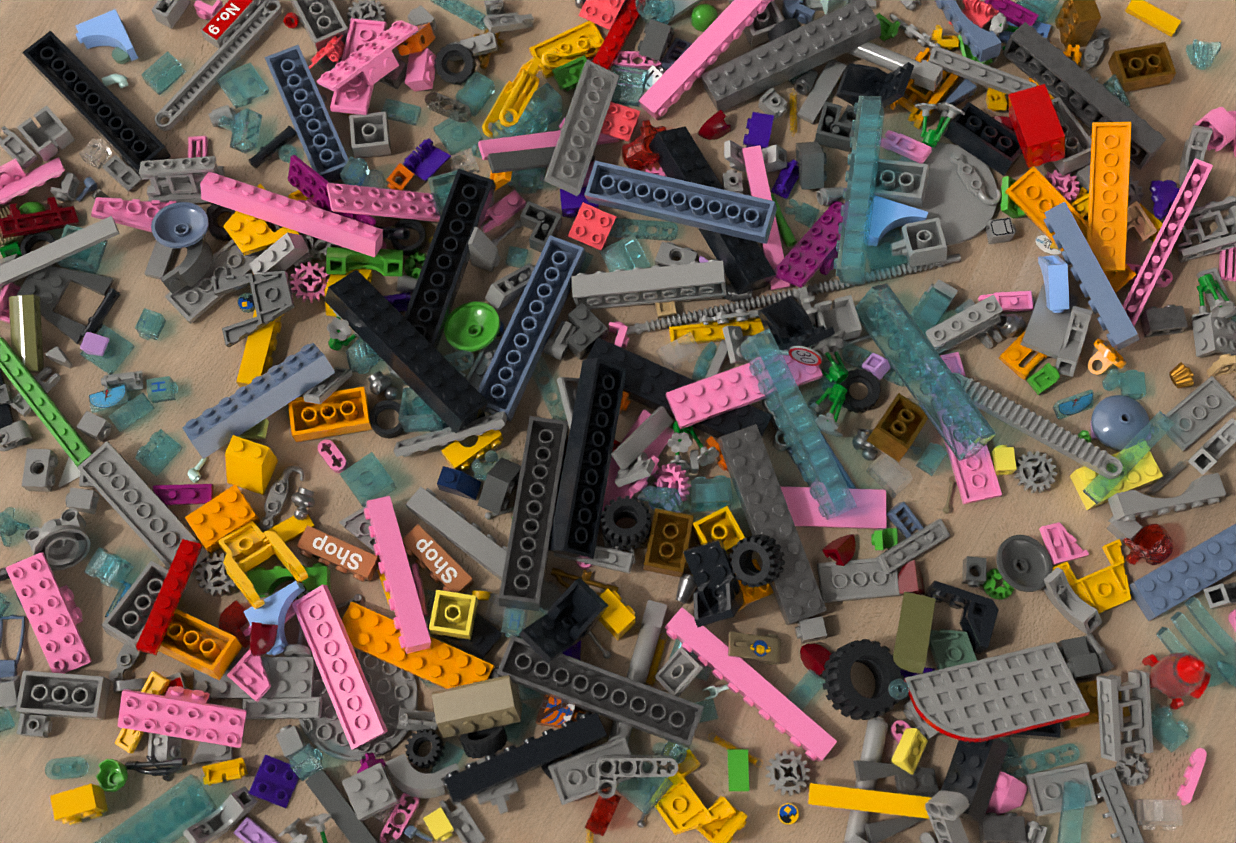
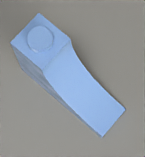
M116 9L75 25L78 31L76 37L79 43H84L87 49L97 46L118 47L124 50L132 61L138 59Z
M875 195L862 227L859 241L865 245L877 247L879 241L889 231L908 223L927 220L928 212Z
M1058 255L1039 256L1038 264L1044 279L1047 308L1050 311L1052 310L1053 313L1064 312V309H1069L1068 264Z
M295 581L264 599L265 605L255 610L253 607H250L243 611L250 626L252 622L278 625L276 641L271 650L266 653L268 655H278L284 651V647L288 646L284 631L285 617L294 599L305 591L302 583Z

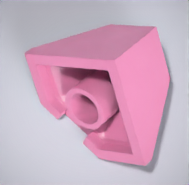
M1000 771L986 813H996L999 816L1022 806L1028 786L1015 777Z

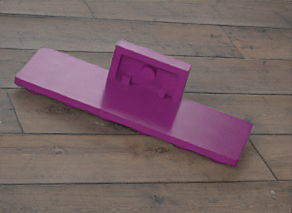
M296 155L291 156L288 182L292 186L300 190L304 196L314 201L323 210L375 227L376 220L370 215L333 212L326 187L329 182Z
M837 200L834 201L774 269L775 277L802 288L818 269L821 274L827 276L835 268L839 260L846 255L847 246L845 238L865 216V211Z

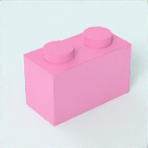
M428 48L421 52L409 54L405 84L414 92L433 88L436 70L435 58L437 56Z

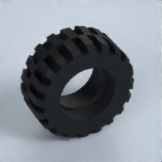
M869 639L852 641L834 651L829 656V660L826 661L824 668L827 670L822 672V678L825 679V683L822 684L823 689L828 692V695H826L828 701L832 700L834 703L832 707L836 711L840 709L841 715L845 717L850 716L853 720H869L891 711L894 705L899 702L900 696L898 695L902 694L904 689L901 686V683L904 682V676L900 673L902 668L894 662L893 654L889 653V648L886 646L880 647V642H871ZM854 662L867 666L874 676L875 691L871 698L862 696L853 687L850 673Z

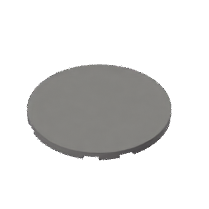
M937 143V146L932 148L931 154L923 162V164H928L929 178L923 207L914 208L927 211V220L939 217L946 245H954L970 240L978 235L986 227L988 221L991 220L997 204H984L977 196L967 190L957 175V166L950 162L951 154L954 152L961 153L963 162L970 164L984 183L985 194L988 198L995 199L997 197V186L990 169L985 163L958 145ZM902 156L898 160L904 162L918 163L905 156Z
M356 648L353 649L388 732L357 749L351 750L316 662L313 697L323 698L322 718L299 719L304 733L317 748L334 758L345 761H361V759H366V753H374L375 758L392 750L403 740L409 731L397 729L400 708L417 710L418 688L413 674Z

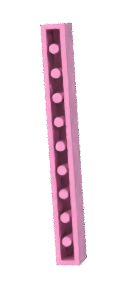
M734 0L639 99L641 108L656 120L659 117H663L667 113L668 108L678 102L682 93L691 88L693 82L701 77L705 69L709 65H713L717 57L729 48L730 43L734 39H738L742 31L753 23L754 18L758 14L763 13L767 5L774 0Z
M1195 158L1123 304V308L1134 327L1211 172L1213 165Z
M208 172L200 182L202 200L374 258L382 247L383 229L213 172Z
M683 607L665 626L666 634L673 640L677 638L682 643L681 647L688 653L693 652L700 664L705 667L708 665L713 670L712 674L719 680L723 678L728 683L727 686L731 691L736 694L739 692L744 697L743 701L750 707L754 705L760 710L758 713L762 718L767 721L770 719L775 724L774 728L781 734L786 733L791 737L789 739L790 742L799 748L801 746L806 750V756L812 761H822L837 743L832 736L743 659L728 656V646L706 627L701 626L697 628L694 617Z

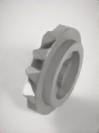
M1127 753L1125 758L1116 763L1119 779L1126 785H1141L1149 777L1148 771L1150 768L1140 754ZM1136 763L1135 769L1140 773L1135 772L1131 775V770L1127 766H1132Z

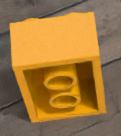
M236 484L185 517L210 554L221 547L218 540L252 520L255 524L261 521Z

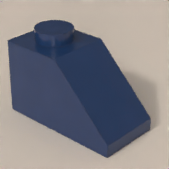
M445 466L442 467L437 482L439 490L475 501L482 484L481 481L462 471Z

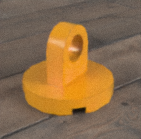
M1098 338L1093 343L1098 351L1088 362L1089 371L1096 375H1102L1113 364L1122 369L1127 362L1111 345L1105 346L1103 344L1105 341L1101 338ZM1097 360L1103 363V367L1099 371H1096L1093 366Z

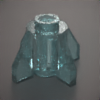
M1196 39L1193 40V44L1186 45V53L1192 65L1196 66V69L1205 70L1208 66H1211L1221 50L1222 42L1209 43Z
M8 507L0 513V536L3 545L6 547H10V536L14 535L18 529H30L28 524L18 522L14 518L15 509L13 507Z

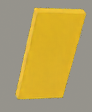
M587 21L530 47L529 52L533 58L537 56L541 59L545 51L554 48L561 42L578 38L591 40L595 36L602 37L595 23ZM590 48L587 53L566 58L551 56L547 58V63L555 65V68L584 55L588 60L596 56L599 49ZM540 62L539 67L544 78L547 79L553 76V69L546 68Z

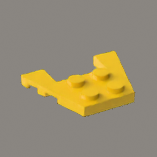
M261 183L257 186L265 190ZM235 211L223 225L244 256L267 249L268 246L273 245L287 232L299 235L297 231L285 227L273 233L264 220Z
M1120 539L1102 547L1111 565L1083 578L1076 579L1068 561L1052 568V571L1057 567L1062 569L1072 590L1085 603L1097 609L1099 614L1131 600Z
M690 749L685 752L680 763H677V773L666 779L651 799V802L675 835L737 814L725 797L709 809H706L684 777L701 766Z

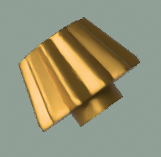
M1182 362L1169 372L1171 381L1177 389L1193 386L1194 375L1191 369L1185 367Z

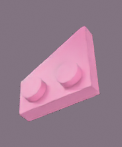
M250 649L227 674L234 683L256 702L271 688L261 657L253 656Z

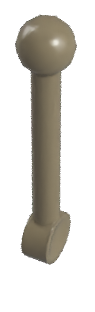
M954 475L949 478L950 487L946 506L943 508V512L946 514L951 511L949 506L953 487L956 483Z

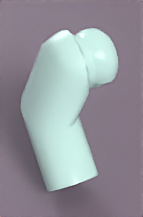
M112 74L101 78L105 86L118 83L120 88H124L129 85L127 77L123 75Z

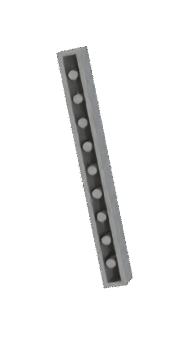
M420 487L406 503L408 510L502 581L507 547L503 546L501 548L496 544L497 540L489 534L485 536L481 533L482 529L478 525L468 523L466 517L461 512L457 511L455 513L450 509L451 505L443 499L439 501L435 498L436 494L429 488L425 490ZM545 580L539 610L547 614L562 593L558 591L557 585L551 581L547 583Z

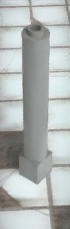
M867 42L847 52L891 71H895L899 66L909 62L914 65L910 77L914 80V84L933 92L942 80L943 67L926 60L918 62L871 42Z
M648 600L626 678L642 684L646 683L667 605ZM614 720L608 741L625 736L627 743H629L633 727Z
M875 717L868 720L860 761L881 763L888 723H885L884 718ZM856 779L855 788L875 791L877 779L857 782ZM850 809L845 839L842 843H848L853 834L866 841L865 824L869 823L871 812Z

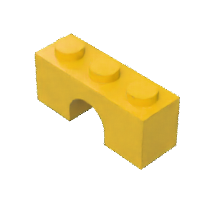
M492 429L476 436L478 441L472 447H464L459 441L455 440L441 450L442 454L453 469L464 472L471 466L470 464L473 461L481 460L487 451L491 448L496 449L501 445L503 440L501 432Z

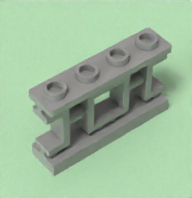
M215 156L141 161L139 174L142 180L152 179L153 185L147 188L149 202L160 200V202L207 203L208 201L201 199V185H198V183L204 179L208 172L217 174L218 166ZM200 172H203V174H204V175H195V173H200ZM158 175H166V178H158ZM189 176L191 182L176 184L174 177ZM161 185H169V187L162 188Z
M1229 196L1220 202L1212 201L1203 207H1193L1187 221L1193 219L1194 229L1186 230L1184 225L1180 233L1184 243L1178 244L1176 250L1179 252L1178 258L1180 263L1236 247V234L1227 236L1228 231L1226 228L1227 226L1234 225L1236 230V197ZM1229 209L1228 212L1231 218L1223 220L1220 211ZM1215 219L1220 232L1205 236L1200 223ZM1197 235L1200 244L1191 247L1192 243L1189 237Z
M991 295L927 330L925 344L933 357L939 356L1001 322L999 313L1003 309L995 296Z
M1136 669L1128 671V682L1121 683V676H1096L1101 758L1115 762L1120 761L1122 758H1125V748L1132 746V752L1153 753L1149 673ZM1129 689H1132L1133 697H1130ZM1118 691H1121V700H1118ZM1130 706L1131 722L1123 723L1122 707ZM1135 729V737L1132 738V730ZM1120 732H1123L1124 740H1121Z

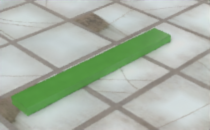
M0 337V368L78 467L93 452L6 340Z

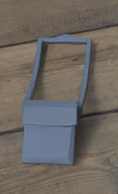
M10 615L0 617V648L3 634V619H22L20 644L16 660H0V678L17 676V665L21 657L24 641L25 616Z

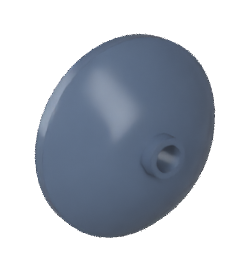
M178 202L162 208L154 216L151 230L154 238L163 246L185 248L197 243L205 236L209 227V220L206 212L198 205Z
M1114 395L1103 399L1095 407L1091 417V426L1095 436L1103 445L1113 450L1123 451L1144 442L1149 433L1150 421L1146 410L1139 402L1127 396ZM1122 416L1126 417L1127 421H1123Z

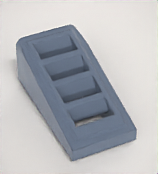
M675 38L661 61V67L667 71L692 43Z
M965 79L945 102L957 106L973 96L977 86L970 80Z
M905 502L898 503L886 513L889 520L906 538L911 536L910 533L916 528L918 530L924 528ZM901 510L903 513L897 517L896 513ZM907 517L908 519L902 523L901 520ZM912 522L913 526L907 530L906 526Z

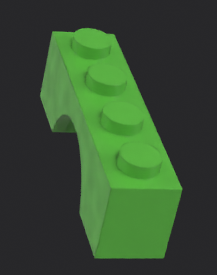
M327 247L326 274L346 275L349 271L355 269H372L380 272L383 276L402 277L403 250L380 249L374 258L348 248Z
M322 563L313 564V567H305L303 565L308 574V578L302 581L306 590L311 592L321 585H327L331 593L330 569ZM275 566L270 570H266L264 567H256L254 571H247V577L254 585L255 591L260 598L271 596L281 583L296 580L284 566Z

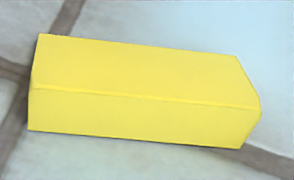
M918 728L905 729L891 760L895 765L910 774H914L928 742Z

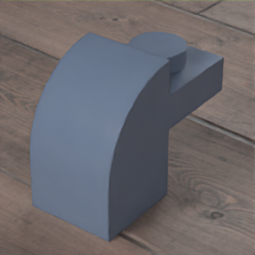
M783 0L782 14L786 20L795 18L800 23L808 24L814 20L815 11L804 6V0Z

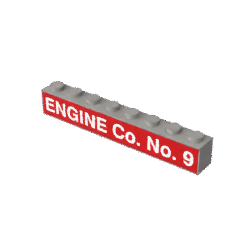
M228 0L201 29L204 39L219 49L265 0Z

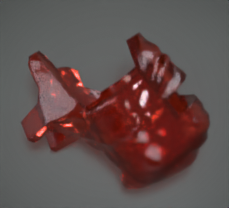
M649 120L642 121L643 126H640L641 135L634 141L622 146L623 163L628 168L639 171L657 163L660 156L658 153H652L648 145L657 132L666 130L665 126L654 127Z
M1150 524L1142 527L1134 541L1129 538L1123 539V542L1131 550L1125 561L1132 565H1135L1141 558L1146 559V562L1152 566L1160 564L1171 555L1174 548L1173 539L1169 536L1166 529L1159 524Z

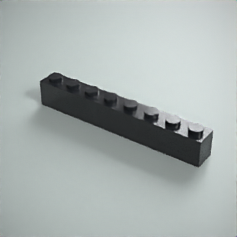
M587 712L579 716L580 720L575 722L572 720L566 721L561 724L562 728L555 731L553 728L542 732L543 736L537 739L534 736L527 738L523 741V745L518 747L515 745L509 746L504 749L505 753L498 756L496 753L485 757V761L478 764L477 761L465 766L466 770L459 773L458 770H454L446 774L447 778L443 779L452 804L455 805L604 739L607 734L597 712L594 714Z

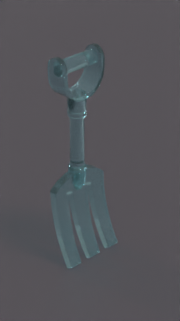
M1192 596L1185 605L1225 655L1223 656L1213 647L1183 613L1176 612L1171 617V620L1188 644L1211 668L1210 671L1205 668V671L1211 673L1207 687H1214L1226 681L1229 685H1233L1236 688V642L1218 625L1200 601ZM1162 627L1156 633L1175 658L1180 659L1191 654L1168 628Z

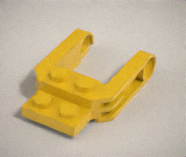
M537 56L522 65L514 81L511 82L509 80L502 89L482 125L483 133L487 137L492 138L499 135L504 126L511 127L520 119L539 85V78L536 77V74L540 70L539 64L542 60ZM512 114L513 120L512 122H509L508 119ZM489 123H493L496 126V132H491L488 129Z
M253 520L218 540L219 545L226 553L223 563L227 574L255 610L265 605L263 599H260L254 585L244 572L269 559L273 554L280 559L297 582L300 583L308 578L303 565L278 534L273 531L262 533Z

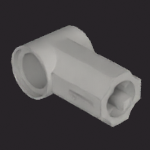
M561 321L553 338L551 337L548 340L544 353L562 360L568 350L567 339L575 333L576 327L567 321Z

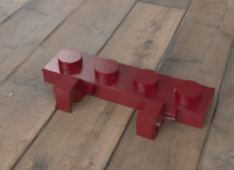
M55 197L47 198L49 209L41 212L20 214V211L17 209V203L9 204L10 215L0 218V232L4 239L78 226L79 220L74 206L63 208L57 205Z

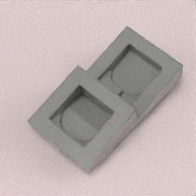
M116 154L102 166L128 192L142 180Z

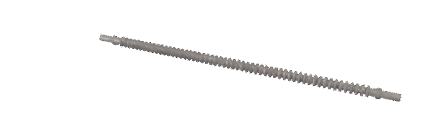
M959 253L949 255L945 261L909 267V263H907V265L902 264L901 267L897 265L896 268L892 266L891 269L889 267L886 270L882 268L881 271L877 269L876 272H866L865 275L863 273L860 276L856 274L855 277L850 275V278L846 276L845 279L829 280V283L824 281V284L819 282V285L814 283L813 286L808 285L806 288L810 291L811 296H813V293L817 295L818 292H829L830 289L834 291V288L839 290V287L844 289V286L849 288L850 285H860L861 282L865 284L866 281L870 283L871 280L873 282L876 279L880 281L881 278L885 280L886 277H896L897 274L901 276L902 273L904 275L907 272L911 274L912 271L916 273L917 270H927L928 267L929 269H932L934 266L943 267V264L960 261L961 256ZM793 288L792 291L790 289L787 292L783 290L782 293L778 291L777 294L772 293L771 296L767 294L766 297L762 295L761 298L759 296L756 299L752 297L751 300L747 298L746 301L741 300L739 303L738 301H735L734 304L730 302V305L725 303V306L720 304L717 307L715 305L714 308L709 307L708 310L704 308L703 311L701 309L698 312L694 310L693 313L689 311L688 314H677L676 317L675 315H672L671 318L667 316V319L662 317V320L657 318L656 321H646L644 324L635 323V326L628 327L627 335L633 333L638 335L644 331L650 332L651 329L655 331L656 328L660 330L661 327H671L672 324L677 326V323L682 325V322L687 324V321L692 323L693 320L698 321V319L703 318V315L714 317L717 312L727 311L729 314V312L734 313L738 309L747 308L750 310V307L755 309L756 306H766L767 303L770 305L772 302L775 303L787 296L797 299L795 288Z

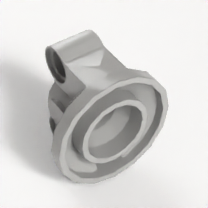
M75 508L65 510L61 518L49 520L42 528H30L24 535L25 540L31 546L33 555L43 552L51 570H64L75 566L86 557L91 545L85 529L86 522Z

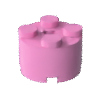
M1223 107L1212 109L1195 123L1197 126L1208 127L1213 130L1207 150L1215 149V151H1220L1236 137V120Z

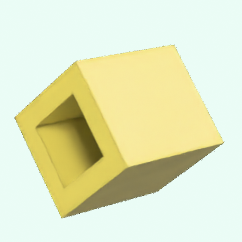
M1007 445L996 446L990 453L996 475H1012L1016 471L1014 447H1007Z
M440 807L423 818L436 841L441 839L444 842L453 836L451 832L455 830L443 808Z

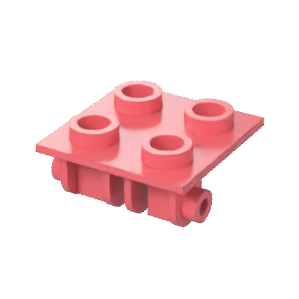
M586 0L579 16L610 30L625 0Z
M963 0L965 8L961 11L971 22L980 28H983L999 13V10L994 9L991 4H986L983 1Z
M343 34L338 38L334 36L325 47H322L311 59L313 63L308 68L310 69L325 55L332 62H337L342 57L345 43L341 40Z
M610 102L600 133L629 142L634 127H637L641 111Z
M582 203L568 237L602 251V248L607 244L608 240L606 239L616 220V216Z

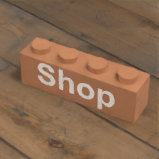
M419 524L402 539L406 553L409 556L413 554L417 558L415 562L421 569L427 568L431 572L429 576L435 583L440 582L444 586L443 591L463 594L474 583L473 579Z
M308 525L296 546L301 551L300 554L309 559L313 556L318 559L319 563L325 564L327 567L331 564L336 567L335 570L343 574L349 572L354 575L353 578L364 582V580L371 581L378 567V562H380L378 556Z

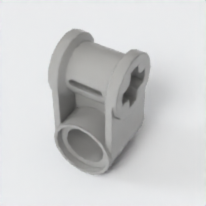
M24 420L14 422L0 429V451H9L33 440L28 425Z

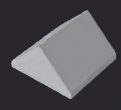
M680 647L654 677L670 694L679 697L704 667Z

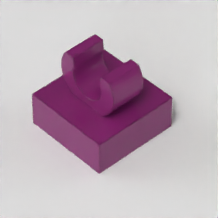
M366 753V759H361V767L357 773L378 763L383 764L385 767L384 759H376L374 753Z

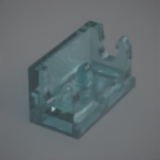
M167 51L141 75L145 83L158 95H161L185 73V70L180 66L181 63Z

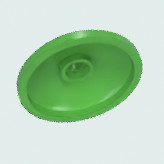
M477 301L468 302L457 307L448 316L444 326L445 337L449 344L457 350L464 352L477 351L488 346L496 338L500 329V319L496 310L489 304Z

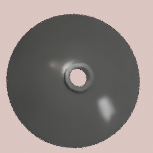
M1014 535L1004 540L997 550L996 562L998 570L1010 586L1022 592H1035L1046 586L1044 579L1052 572V561L1047 550L1040 542L1026 535Z

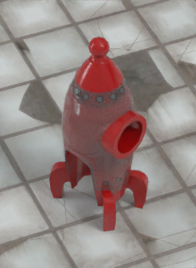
M1188 652L1171 653L1159 661L1153 654H1150L1142 660L1144 666L1150 665L1152 667L1149 671L1150 688H1156L1166 694L1169 699H1172V702L1169 704L1172 710L1184 706V702L1181 699L1190 695L1196 699L1200 698L1211 678V673L1205 671V663L1194 654Z

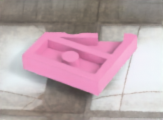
M1060 522L1039 528L1052 565L1080 559L1089 555L1086 549L1083 551L1076 543L1077 540L1066 531V528Z

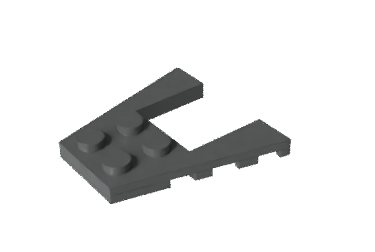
M47 266L29 274L17 296H40L41 315L76 344H79L82 339L80 334L86 326L54 312L56 306L71 281L106 296L114 282L113 278L53 266Z
M285 270L262 272V274L254 275L249 273L242 276L226 275L219 278L216 276L211 277L214 293L217 296L251 286L257 317L222 328L227 347L233 346L295 307L288 273Z
M853 761L857 782L894 776L898 794L932 798L939 792L933 768L916 767L914 774H910L895 764ZM902 816L900 818L867 823L865 828L868 843H878L926 818Z

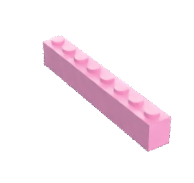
M386 496L368 500L366 508H364V515L366 520H370L371 526L368 527L370 537H374L376 544H373L376 556L379 555L381 562H378L380 573L385 575L386 580L383 581L385 591L390 593L391 599H388L391 611H395L396 617L393 620L396 630L399 629L401 636H399L401 649L405 648L406 654L430 648L431 640L391 498Z

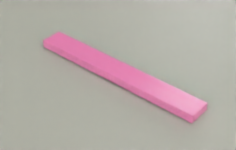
M561 130L479 141L478 147L483 160H488L487 156L491 153L554 147L557 144ZM600 133L596 145L615 143L619 139Z
M761 145L742 148L751 196L772 201ZM776 217L774 218L767 244L761 243L763 254L773 270L784 259ZM776 277L770 282L771 291L790 287V283Z

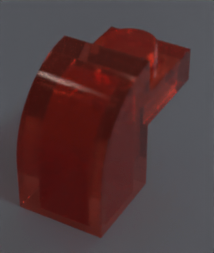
M235 600L221 613L219 629L231 635L233 634L241 646L246 649L250 645V641L240 628L248 620L243 612L245 608L240 602Z
M614 794L610 798H603L599 795L585 828L594 834L604 837L621 796Z

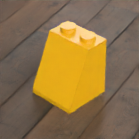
M233 435L225 452L227 483L231 485L236 484L237 487L264 496L278 459L269 447Z

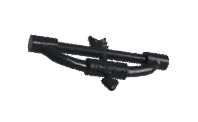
M147 755L146 758L149 762L139 763L138 761L125 763L127 770H135L152 776H163L162 779L168 782L170 777L167 775H171L179 771L182 766H186L187 759L174 758L168 761H158L155 755L152 757ZM171 765L174 766L173 768H171V767H162V768H161V767H160V766H171ZM143 767H156V768H153V769H145V768H143Z

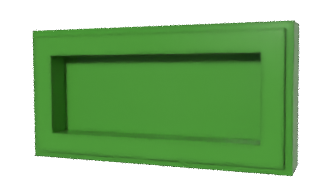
M728 749L729 791H749L748 749Z

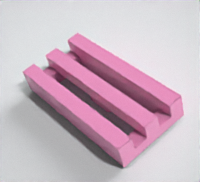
M207 136L188 137V158H193V141H196V157H201V141H203V157L208 156Z
M1236 247L1227 249V276L1224 275L1226 250L1220 251L1219 275L1221 280L1236 282ZM1233 251H1234V268H1233V277H1232V264H1233Z

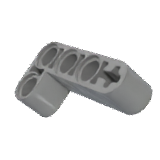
M603 755L596 761V790L601 797L610 798L616 792V777H671L677 773L678 764L669 755ZM605 761L611 762V767L607 771L601 770V764ZM625 761H630L632 764L628 771H623L621 768ZM651 761V769L648 771L642 770L643 763ZM656 761H658L659 765H667V761H669L672 766H669L668 770H666L663 766H657ZM605 782L611 784V788L607 792H603L600 789L601 785Z
M939 791L925 804L939 843H969L959 818L969 807V801L961 793Z

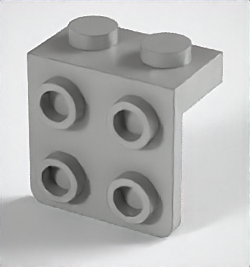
M1210 314L1192 321L1196 357L1202 358L1216 352L1231 354V356L1236 355V324L1233 320L1212 317Z

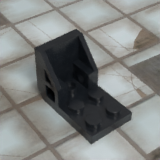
M908 62L888 74L877 67L850 63L846 66L836 96L860 108L865 113L875 114L904 96L914 65Z
M787 296L757 311L769 342L776 350L789 351L790 347L793 346L809 347L835 334L833 327L825 328L824 325L817 328L813 327L809 315L792 296Z
M721 538L685 549L683 554L698 588L693 594L694 620L697 628L734 617L744 603L743 592L738 580L735 578V573H732L733 567L730 566V560Z
M579 578L555 601L546 615L523 629L519 635L548 664L581 641L593 629L609 605Z
M934 581L927 588L925 596L936 598L935 602L948 603L954 609L963 608L959 621L960 627L963 632H967L974 653L980 655L989 647L999 611L994 600Z

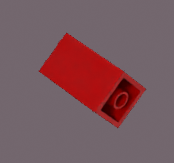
M1042 84L1008 94L1009 117L1027 167H1037L1047 162L1065 158V135L1046 85Z

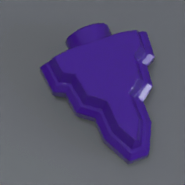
M1157 180L1150 183L1149 190L1152 193L1151 199L1154 202V216L1160 220L1167 216L1180 190L1172 180Z

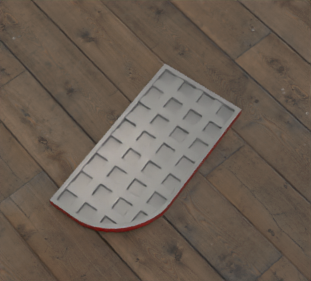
M1056 642L904 678L905 687L920 717L938 732L961 741L983 742L1088 716L1090 713Z

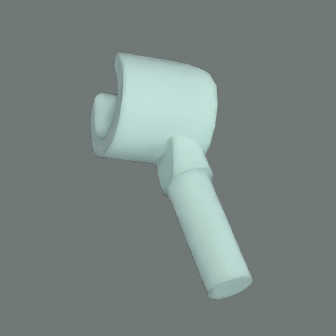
M202 458L195 468H191L188 471L189 479L193 483H196L202 475L198 471L207 458Z
M728 684L720 687L709 686L704 688L702 691L709 690L710 696L705 699H712L721 691L728 690Z

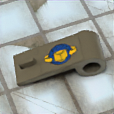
M730 631L728 656L760 660L762 664L778 665L780 664L781 639L777 638V635L774 634L759 636Z

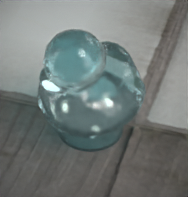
M489 450L486 452V462L480 461L479 458L473 461L471 465L474 472L473 478L486 480L487 474L494 467V463L499 461L496 451Z
M668 741L666 744L657 742L652 748L654 755H669L674 758L677 764L681 763L687 754L683 746Z

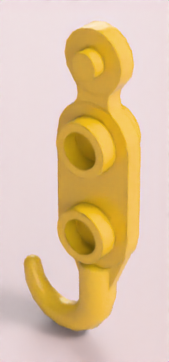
M595 36L591 40L578 38L561 42L554 48L545 51L542 54L541 62L546 68L554 69L555 65L547 63L548 57L559 56L566 58L584 54L590 48L599 49L604 40L600 36Z

